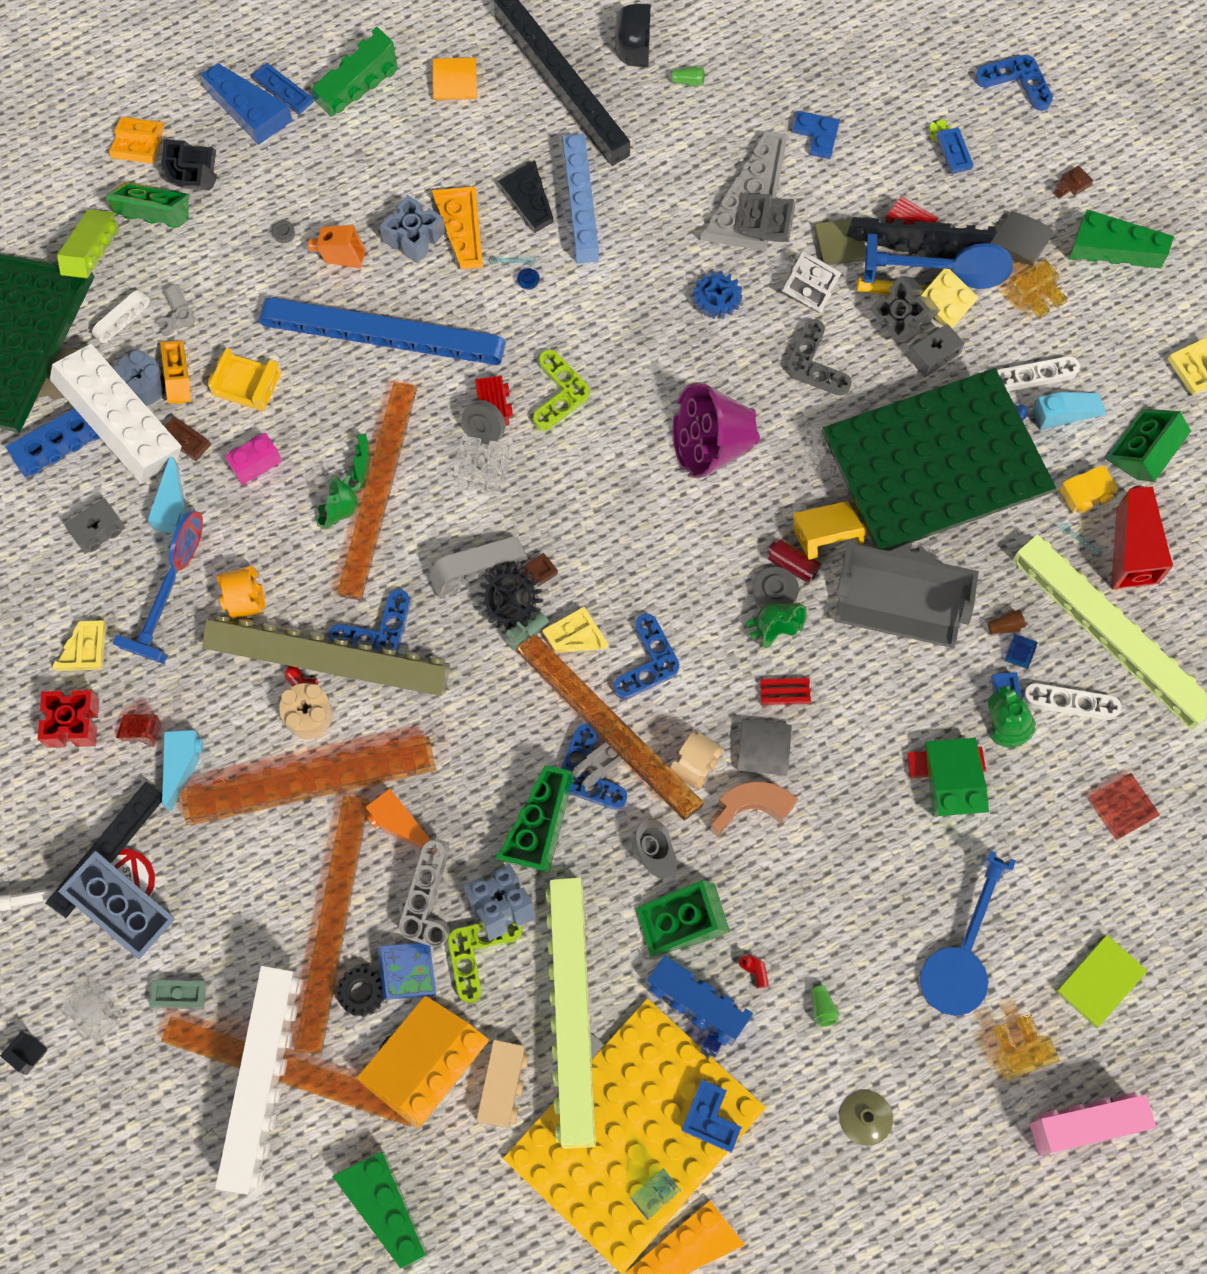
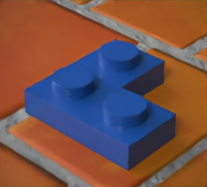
M797 111L792 133L813 137L809 155L831 160L840 119Z
M701 1080L681 1132L732 1153L742 1127L717 1116L727 1090Z

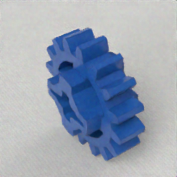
M711 271L710 277L704 274L702 275V281H696V287L693 290V302L697 304L698 311L704 309V316L711 313L713 319L717 315L724 319L725 313L732 316L733 310L739 309V304L742 302V286H738V279L731 280L732 274H728L725 277L723 276V271H720L719 275H715L714 271Z

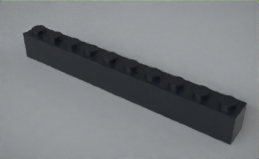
M494 0L496 19L610 165L613 166L630 156V140L523 4L519 0Z

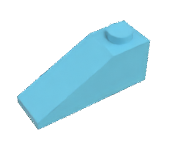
M1059 392L1038 397L1032 409L1040 430L1106 415V410L1099 393Z
M169 457L148 522L153 530L174 534L179 522L187 513L179 467L175 459Z
M195 730L169 731L164 733L162 805L167 811H173L199 762V753H203V739L199 737Z

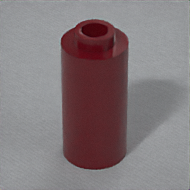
M781 539L778 542L773 541L767 550V554H769L768 560L786 569L808 584L812 582L822 563L815 559L808 560L805 553Z

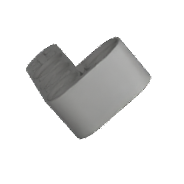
M510 537L440 558L435 562L429 578L438 597L445 599L448 594H456L461 584L483 578L486 575H493V569H498L501 572V566L507 565L509 570L511 565H516L517 567L523 565L528 560V557L517 537Z
M441 839L428 841L424 844L399 923V931L403 937L432 947H438L446 943L451 933L450 926L447 923L430 917L449 856V846ZM438 846L437 850L441 854L434 857V852L431 851V848ZM433 860L432 864H426V862ZM426 869L430 870L434 875L431 883H427L423 879V872ZM418 894L423 895L426 899L424 908L416 905L415 898ZM410 919L418 923L419 927L416 933L408 929V921ZM434 927L442 930V940H436L432 936Z

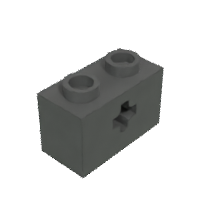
M947 323L941 328H934L923 340L920 338L913 342L910 346L908 358L922 375L926 377L959 356L965 343Z
M105 498L64 524L84 554L96 551L103 542L118 537L122 530L125 529L122 521Z

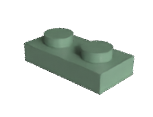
M153 980L149 1006L151 1008L204 1009L207 983L205 981Z

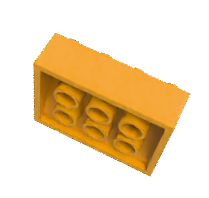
M424 996L356 1079L419 1130L485 1048L489 1039L465 1020L427 996Z

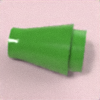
M696 65L682 69H673V83L697 88L698 85H704V67Z
M821 985L812 988L814 1021L818 1022L819 1027H827L839 1022L838 1015L840 1013L830 997L826 986Z

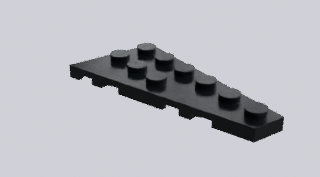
M852 217L846 236L857 241L867 242L868 234H877L878 246L890 247L900 252L917 254L920 257L955 259L958 253L969 246L991 243L997 227L988 226V230L976 229V225H967L966 228H955L950 223L916 221L915 225L903 224V220H894V223H883L882 220L877 218Z

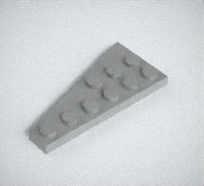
M769 131L764 133L754 149L753 155L744 165L743 171L732 184L722 200L721 206L716 214L712 216L706 230L704 229L700 240L767 250L768 240L756 239L742 234L743 222L749 194H771L772 199H776L788 134Z

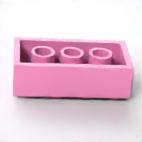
M1131 1092L1112 1098V1103L1110 1098H1105L1088 1103V1108L1086 1109L1084 1104H1079L1062 1109V1114L1060 1115L1058 1110L1036 1115L1037 1121L1030 1123L1039 1156L1157 1128L1147 1096L1137 1097L1136 1092Z

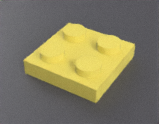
M942 269L920 294V296L930 297L941 310L934 318L943 326L948 323L951 328L957 324L979 298L950 269Z

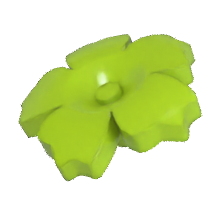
M941 119L936 124L931 122L928 126L929 133H931L930 138L938 143L936 138L938 132L952 129L951 126L946 127V120Z

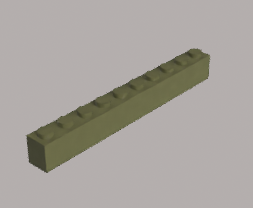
M215 614V617L206 619L203 649L442 696L446 692L450 663L444 662V659L441 657L430 656L429 659L421 658L420 654L416 652L400 654L396 653V649L390 647H382L380 650L372 648L370 643L358 642L355 645L348 643L349 640L345 638L325 639V635L320 633L305 635L301 634V630L286 628V631L277 629V625L263 623L262 626L254 625V621L249 619L230 620V616L224 614Z

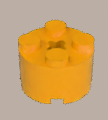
M253 565L217 574V582L219 587L222 588L223 594L219 597L220 604L223 610L228 609L231 619H239L264 612L263 609L266 607L262 584L258 585L255 579L259 575Z

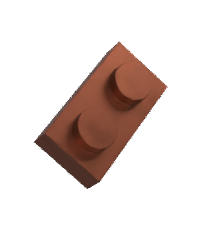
M175 416L164 426L182 446L180 451L194 461H197L211 446L208 439Z

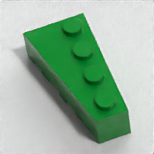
M377 26L371 31L373 35L367 41L363 39L357 44L359 49L350 57L346 55L341 60L337 70L331 69L312 87L315 102L330 117L336 113H341L347 105L353 101H358L364 93L376 88L381 81L393 76L398 70L394 43Z
M1086 209L1068 260L1087 259L1088 262L1108 261L1111 264L1129 263L1132 266L1161 268L1169 255L1174 236Z
M548 765L544 766L530 792V797L518 814L519 817L512 830L509 831L506 841L495 859L500 862L550 873L574 779V774L571 771Z
M380 1152L332 1176L401 1269L428 1257L426 1248L386 1153Z

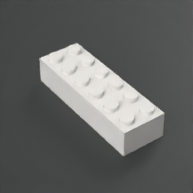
M92 344L52 364L50 381L140 483L166 468L169 457L174 458L175 461L178 460L182 446Z

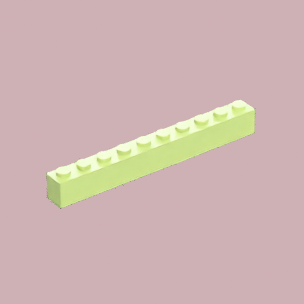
M1037 534L1016 553L1012 561L1188 728L1193 730L1207 717V691H1204L1197 684L1193 676L1185 673L1172 657L1167 656L1161 651L1159 645L1154 640L1145 636L1136 623L1129 621L1118 606L1112 605L1105 598L1101 590L1094 588L1087 581L1083 573L1077 572L1070 565L1067 558L1059 555L1046 539L1041 538Z
M581 878L550 880V888L546 889L547 904H551V913L547 914L548 929H552V939H548L549 955L553 954V964L549 965L550 980H554L555 990L550 991L551 1007L555 1006L556 1017H551L552 1033H556L557 1043H552L553 1060L558 1059V1070L553 1071L554 1087H559V1097L554 1099L555 1114H560V1125H556V1141L561 1142L563 1149L596 1147L583 883Z

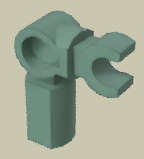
M542 612L534 614L536 616L534 621L528 619V626L524 627L518 621L514 629L506 631L507 637L505 641L515 652L527 644L528 638L533 639L549 626V620Z

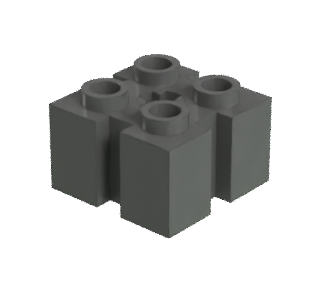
M900 276L889 288L892 294L890 296H881L870 310L880 322L890 324L887 330L897 342L909 343L921 331L918 325L920 323H929L941 310L930 297L920 296L924 290L912 277Z

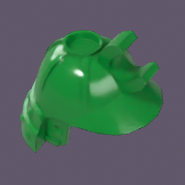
M335 474L331 475L329 496L326 498V504L317 507L318 515L315 516L320 529H329L340 520L351 517L358 507V499L355 493L360 489L361 483H358L355 487H350L348 484L351 478L350 475L346 476L343 481Z
M773 603L762 607L758 613V620L750 619L746 622L748 628L757 627L754 632L749 633L751 639H758L762 636L763 647L769 648L778 635L787 634L795 636L798 630L802 632L807 617L806 606L801 603Z
M1008 685L999 688L988 700V709L993 720L992 731L994 733L990 738L996 744L1006 748L1022 746L1032 738L1035 732V719L1031 714L1028 704L1014 689L1011 690Z

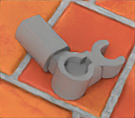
M178 285L165 289V294L175 313L169 318L162 317L156 321L160 327L168 325L166 329L161 331L164 336L173 334L177 328L190 327L196 320Z

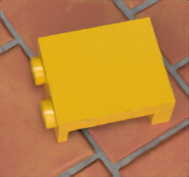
M226 348L224 353L218 358L215 373L210 375L208 386L214 397L264 412L282 372L278 362L269 360L268 364L265 365L236 356L230 348Z
M848 501L793 513L794 533L808 560L818 558L817 546L854 538L858 545L864 546V537L867 536L865 524L860 523L856 509H852Z

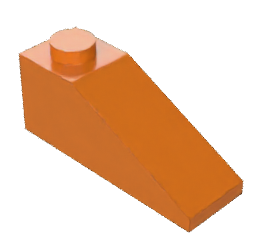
M388 789L366 806L369 813L366 818L374 828L379 826L383 832L420 849L428 841H431L391 789ZM436 847L431 848L434 854L438 852Z

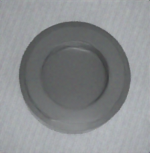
M279 221L274 224L272 234L277 242L288 243L294 239L295 229L289 221Z

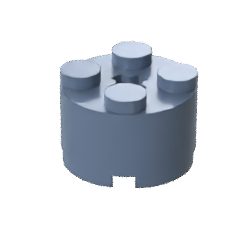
M133 351L131 354L120 359L113 367L146 406L155 403L162 397L165 390V379L158 363L151 356L141 351Z

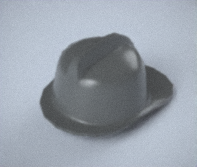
M648 819L642 821L637 827L632 842L633 853L638 860L642 861L650 874L658 878H667L676 871L677 866L676 855L668 830L657 820Z

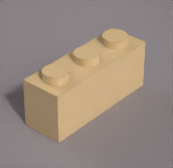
M493 1041L477 1117L478 1123L510 1129L511 1123L516 1124L519 1108L514 1107L516 1096L521 1097L524 1081L520 1080L522 1069L527 1070L530 1054L525 1053V1046Z

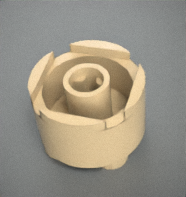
M303 683L283 692L279 712L284 724L292 734L302 739H314L326 732V729L333 720V708L326 693L318 685Z
M694 730L680 749L677 757L678 761H673L669 773L691 787L701 790L708 774L718 764L724 748Z

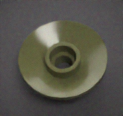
M858 1091L844 1101L840 1110V1124L846 1136L853 1142L864 1146H871L882 1142L889 1135L893 1126V1113L890 1105L881 1095L872 1091ZM865 1112H869L872 1115L871 1122H866L863 1119Z

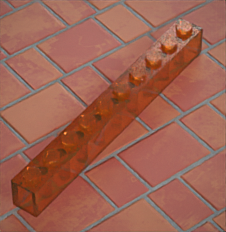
M416 735L411 737L409 741H390L382 747L367 746L355 753L345 751L336 754V757L328 759L326 757H317L312 759L310 763L302 764L295 762L288 764L287 768L283 769L268 768L256 775L246 773L237 776V779L229 781L227 779H218L213 781L211 785H192L187 790L180 791L185 821L190 826L434 772L437 771L430 737Z

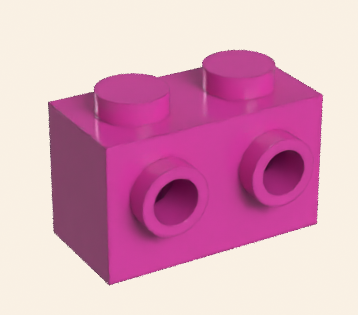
M266 432L262 435L254 436L248 443L232 449L225 456L230 469L241 485L282 462L277 448Z

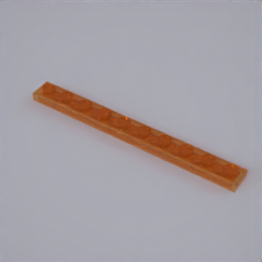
M393 382L337 594L339 597L359 601L363 599L417 393L415 385Z
M537 635L518 646L517 653L684 821L703 807L704 802Z
M343 796L297 1033L295 1052L322 1056L368 812L366 806L369 804L368 799Z
M172 1016L161 1039L163 1043L239 1069L246 1042ZM284 1055L283 1059H287V1066L284 1076L280 1075L279 1077L280 1083L411 1127L408 1121L357 1079Z

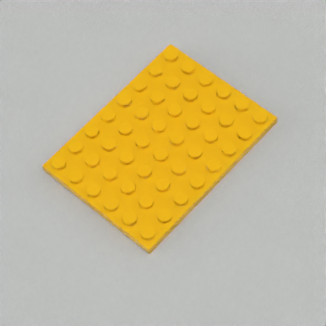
M648 998L592 1059L596 1147L563 1149L561 1142L556 1141V1125H560V1114H555L553 1102L503 1158L621 1274L625 1273L728 1153L681 1132L701 1080L727 1090L717 1116L742 1127L737 1141L766 1109L759 1100Z

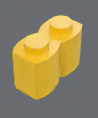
M1103 465L1064 481L1059 490L1072 513L1077 511L1085 513L1094 507L1093 504L1101 502L1103 505L1112 501L1115 498L1114 495L1118 491V487L1106 466Z

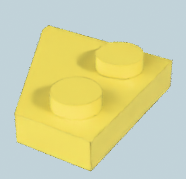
M1206 337L1169 355L1167 359L1192 396L1207 389Z
M585 607L542 630L543 635L555 653L608 648L607 641Z
M79 621L73 631V636L68 639L63 647L65 651L59 661L54 662L53 669L55 671L103 670L106 623L104 621Z

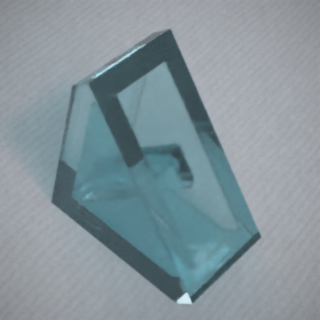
M663 1168L630 1199L644 1217L649 1220L682 1190Z

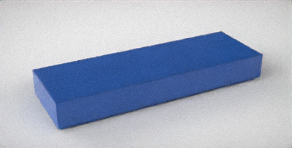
M265 63L252 75V79L274 97L289 105V108L298 115L314 102L312 96L268 63Z

